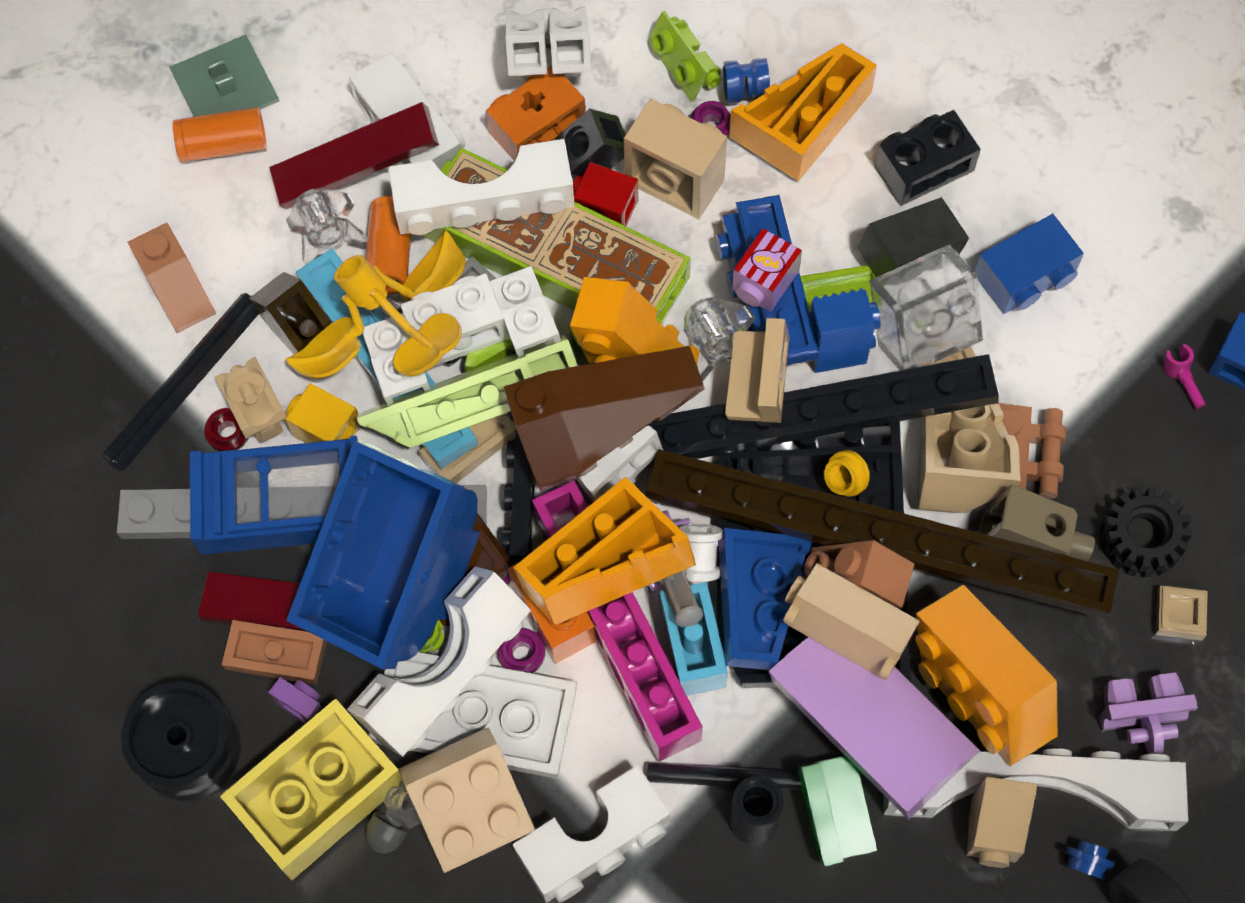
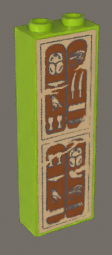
M460 148L453 160L448 159L440 171L458 182L481 184L499 178L508 170L466 149ZM574 202V207L565 208L561 212L554 214L538 212L521 215L519 218L510 221L495 219L477 222L475 225L467 228L451 226L433 229L431 232L421 235L436 243L446 230L453 237L466 258L470 259L473 256L482 266L502 276L532 266L542 294L571 310H575L584 277L629 282L658 310L656 320L663 324L690 278L691 257Z

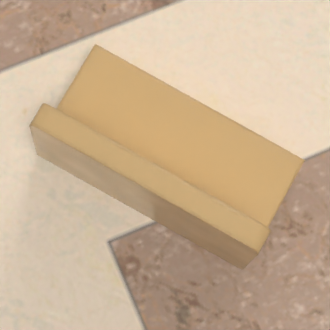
M767 318L765 332L736 331L734 333L725 411L729 420L781 423L790 339L785 319Z

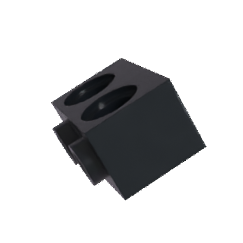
M953 109L941 116L938 114L931 115L925 118L917 127L903 134L902 132H895L886 137L879 144L875 168L899 205L903 206L975 171L981 148ZM943 143L950 146L951 148H942L937 144ZM900 161H908V162H911V163L914 164V165H913V166H905V165H902V164L899 163V162H900Z

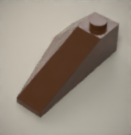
M690 346L548 371L504 386L518 435L540 491L585 476L598 466L597 461L618 446L620 449L624 448L633 441L632 436L653 421L663 420L705 389Z

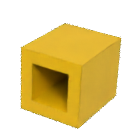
M309 383L303 394H297L291 400L286 411L287 418L285 420L292 436L304 443L350 439V436H355L361 427L357 420L358 411L355 406L312 383Z

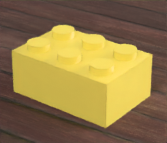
M335 698L220 797L281 870L293 880L401 787L404 782L395 765Z

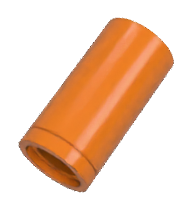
M259 107L173 120V135L180 162L267 149L264 122Z
M393 196L379 197L370 204L365 259L372 267L377 266L386 276L400 284L406 283L409 271L412 234L400 235ZM386 285L388 294L399 293Z

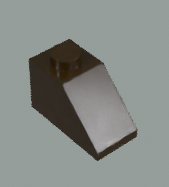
M282 272L249 298L271 330L293 354L300 352L322 330L332 324L302 280L286 272Z

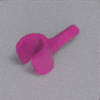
M1182 344L1179 351L1182 362L1174 360L1170 351L1167 350L1163 370L1169 377L1180 380L1195 409H1199L1205 406L1206 403L1190 371L1194 353L1188 345Z

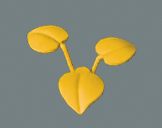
M445 230L430 251L409 274L406 283L403 284L383 274L377 266L372 267L362 255H355L345 260L337 268L334 280L346 293L342 300L348 306L351 317L340 318L327 326L300 352L285 358L287 363L300 374L311 378H324L337 373L357 355L361 348V343L357 337L364 332L365 328L357 306L365 307L366 310H373L381 306L411 336L398 348L394 355L393 365L401 375L411 377L419 375L436 365L441 360L443 354L449 353L459 343L462 336L460 323L450 314L437 313L429 317L417 331L386 299L388 295L386 285L399 292L405 301H411L414 296L420 293L436 292L454 284L462 274L466 260L453 237Z

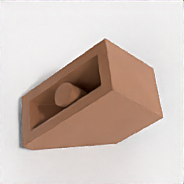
M168 222L127 242L177 334L216 314Z

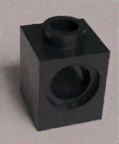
M589 108L555 138L556 140H565L570 171L573 175L583 176L590 162L612 169L624 159V137L626 134L619 117Z

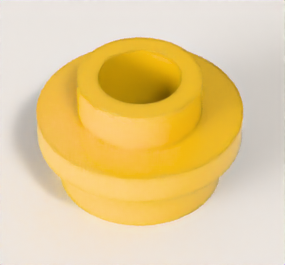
M842 450L834 454L829 459L824 470L827 486L838 495L850 497L858 495L867 488L870 479L869 469L865 460L851 450Z

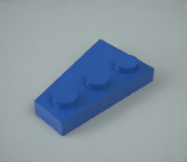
M724 528L722 530V538L719 540L726 666L771 670L778 663L788 625L784 623L783 619L791 607V604L787 603L785 598L796 578L803 576L801 571L805 557L810 551L812 541L776 533Z

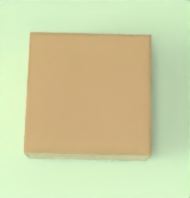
M1160 585L1156 590L1155 635L1203 640L1207 633L1208 591Z

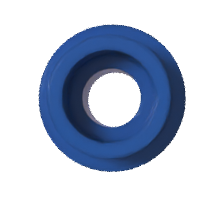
M1079 840L1077 849L1067 846L1065 851L1066 854H1069L1066 867L1103 880L1106 878L1108 868L1114 869L1115 862L1106 859L1108 849Z

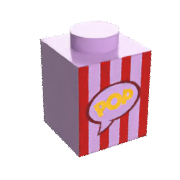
M763 228L734 268L732 290L746 304L753 307L761 306L771 312L800 271L802 250Z

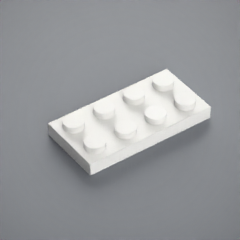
M418 652L407 661L397 662L395 669H385L384 675L399 679L415 677L433 667L441 656ZM489 665L481 675L472 678L459 692L460 697L455 706L437 717L427 729L428 734L425 740L412 751L431 754L489 727L509 770L558 779L577 691V682ZM369 733V737L374 741L375 744L382 745L371 733Z

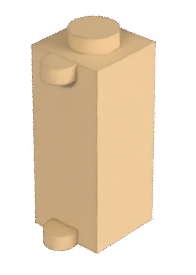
M817 563L807 579L800 576L796 578L785 598V601L791 604L783 619L785 624L885 681L890 676L920 622L918 619Z

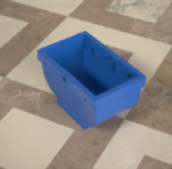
M354 441L286 621L381 669H395L397 662L413 658L428 641L438 619H448L449 615L444 600L463 580L480 532L473 529L478 508L475 492L369 443Z

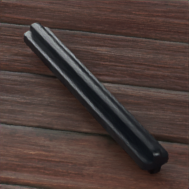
M243 293L235 300L107 447L102 456L110 466L119 471L126 469L259 315L258 310L249 299L251 295Z

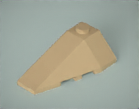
M925 341L924 366L976 356L970 344ZM999 404L921 417L918 509L966 513L997 498L1010 485L1019 487L1021 481L1019 445L1014 435L1008 434L1003 423L1004 414Z

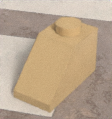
M985 777L971 798L966 856L979 857V863L984 866L1005 868L1009 867V862H1016L1024 854L1036 796V783Z

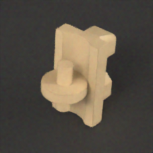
M256 357L248 360L243 367L235 365L230 369V373H222L215 377L245 438L255 434L258 442L263 443L283 432L280 421L286 419L287 416Z

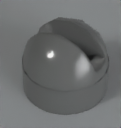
M374 812L365 833L367 845L377 853L386 854L392 852L402 844L409 829L398 820L386 814Z

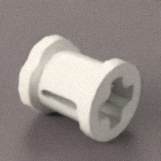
M690 524L680 527V530L689 538L696 563L695 566L686 569L687 580L706 582L719 579L720 568L716 566L717 541L722 538V529L707 524Z

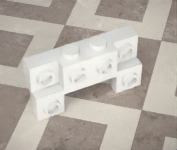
M532 266L489 281L486 273L477 277L467 276L459 279L452 286L436 292L420 293L414 296L411 301L400 304L403 311L401 315L417 331L429 317L437 313L450 314L460 323L462 336L459 343L449 353L443 354L441 360L434 366L510 338L518 357L524 355L523 350L552 339L554 343L561 341ZM392 317L364 327L363 336L387 405L394 403V397L423 387L424 391L431 389L425 372L409 377L401 375L393 365L394 355L398 348L411 336Z

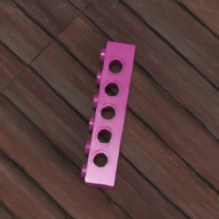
M575 481L532 500L535 520L545 540H548L588 507ZM633 592L587 611L595 626L596 640L658 762L701 742L703 726Z

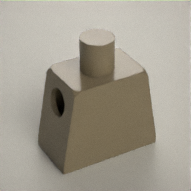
M1010 485L982 511L978 533L1085 561H1089L1095 545V538L1093 536L1075 531L1078 517L1075 509L1015 485Z

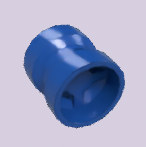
M766 58L753 59L749 64H740L737 60L723 62V84L726 104L740 103L744 98L755 100L764 95V90L770 87L769 68Z

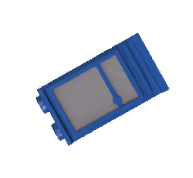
M357 435L343 440L202 453V451L190 452V540L201 555L315 544L353 442L359 441Z

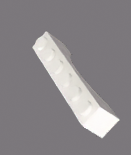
M1046 749L1042 751V755L1029 754L1010 767L998 753L979 752L912 816L933 818L950 804L975 793L985 777L1036 783L1040 787L1054 788L1081 797L1108 812L1127 829L1177 831L1188 822L1186 763L1170 762V757L1163 754H1146L1140 756V760L1121 759L1120 753L1112 751L1094 752L1090 758L1072 757V751L1067 749ZM884 796V815L904 816Z

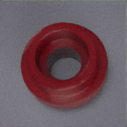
M230 408L216 410L206 421L204 427L205 438L209 445L217 451L238 450L249 439V437L245 438ZM225 428H236L235 432L231 436H221V433Z

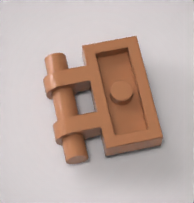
M997 403L1004 414L1003 423L1008 434L1014 435L1019 445L1021 478L1019 487L1026 490L1027 481L1040 482L1039 495L1048 499L1056 498L1058 496V483L1063 481L1064 465L1060 463L1061 445L1066 442V427L1062 425L1063 411L1058 408L1046 409L1044 424L1038 425L1031 424L1032 407ZM1029 443L1042 445L1041 462L1028 461Z

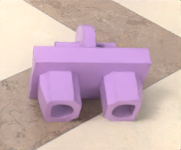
M1176 672L1159 674L1149 679L1148 684L1152 700H1137L1133 679L1109 681L1104 687V704L1106 709L1099 716L1101 731L1141 726V728L1127 730V739L1129 744L1144 742L1149 754H1162L1164 751V740L1178 738L1179 734L1176 724L1161 725V723L1185 721L1188 719L1189 711H1196L1198 709L1195 694L1185 695Z

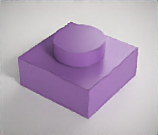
M280 677L269 691V694L279 707L305 724L322 710L318 699L321 697L320 694L300 680H297L292 685Z

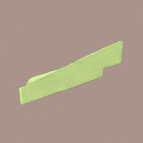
M561 335L560 342L554 343L552 339L523 350L524 355L518 357L514 353L431 385L430 390L424 391V389L393 400L394 403L387 405V403L361 412L358 414L357 420L359 425L376 430L393 438L396 442L412 448L510 412L504 386L548 371L578 365L568 338L565 335Z

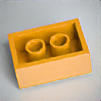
M965 585L960 586L916 613V617L920 621L917 625L918 635L915 638L921 656V663L918 665L923 679L931 688L935 689L938 687L946 695L950 708L961 721L968 720L976 728L980 741L991 754L998 753L1011 767L1058 737L1057 680Z

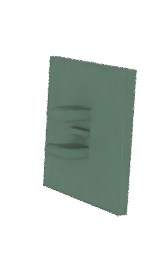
M247 35L238 37L170 66V70L193 117L254 107L263 109L279 102V98Z

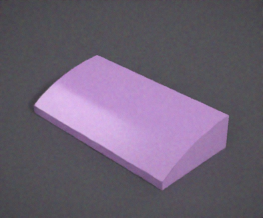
M808 637L768 671L772 682L908 820L979 753V749L895 667L887 681Z

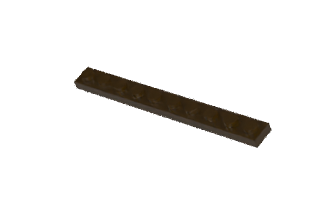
M658 450L646 490V497L649 499L827 546L874 540L914 563V569L1107 619L1111 614L1119 569L680 454Z

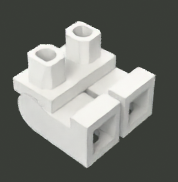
M579 7L572 12H562L556 8L537 9L531 14H519L515 11H508L505 32L508 76H520V79L527 80L531 75L547 74V60H552L553 74L562 73L565 77H579L582 72H591L590 37L585 7Z

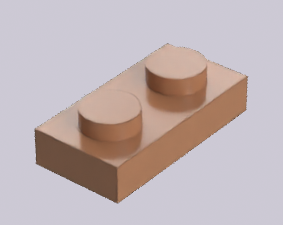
M233 620L222 666L227 671L277 679L281 677L284 680H300L304 683L317 685L327 641L310 632Z

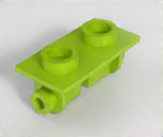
M662 11L648 42L691 102L695 101L703 86H707L708 89H714L722 82L720 77L721 69L715 65L706 51L694 52L698 51L701 44L691 32L685 20H679L676 16L670 18L666 11Z

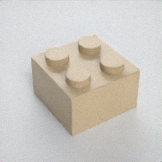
M650 98L624 137L625 174L638 179L639 190L700 219L725 180L727 136L722 134L712 124L697 122L685 116L677 107L671 104L663 105Z
M489 727L399 768L404 785L444 873L535 831L501 750Z

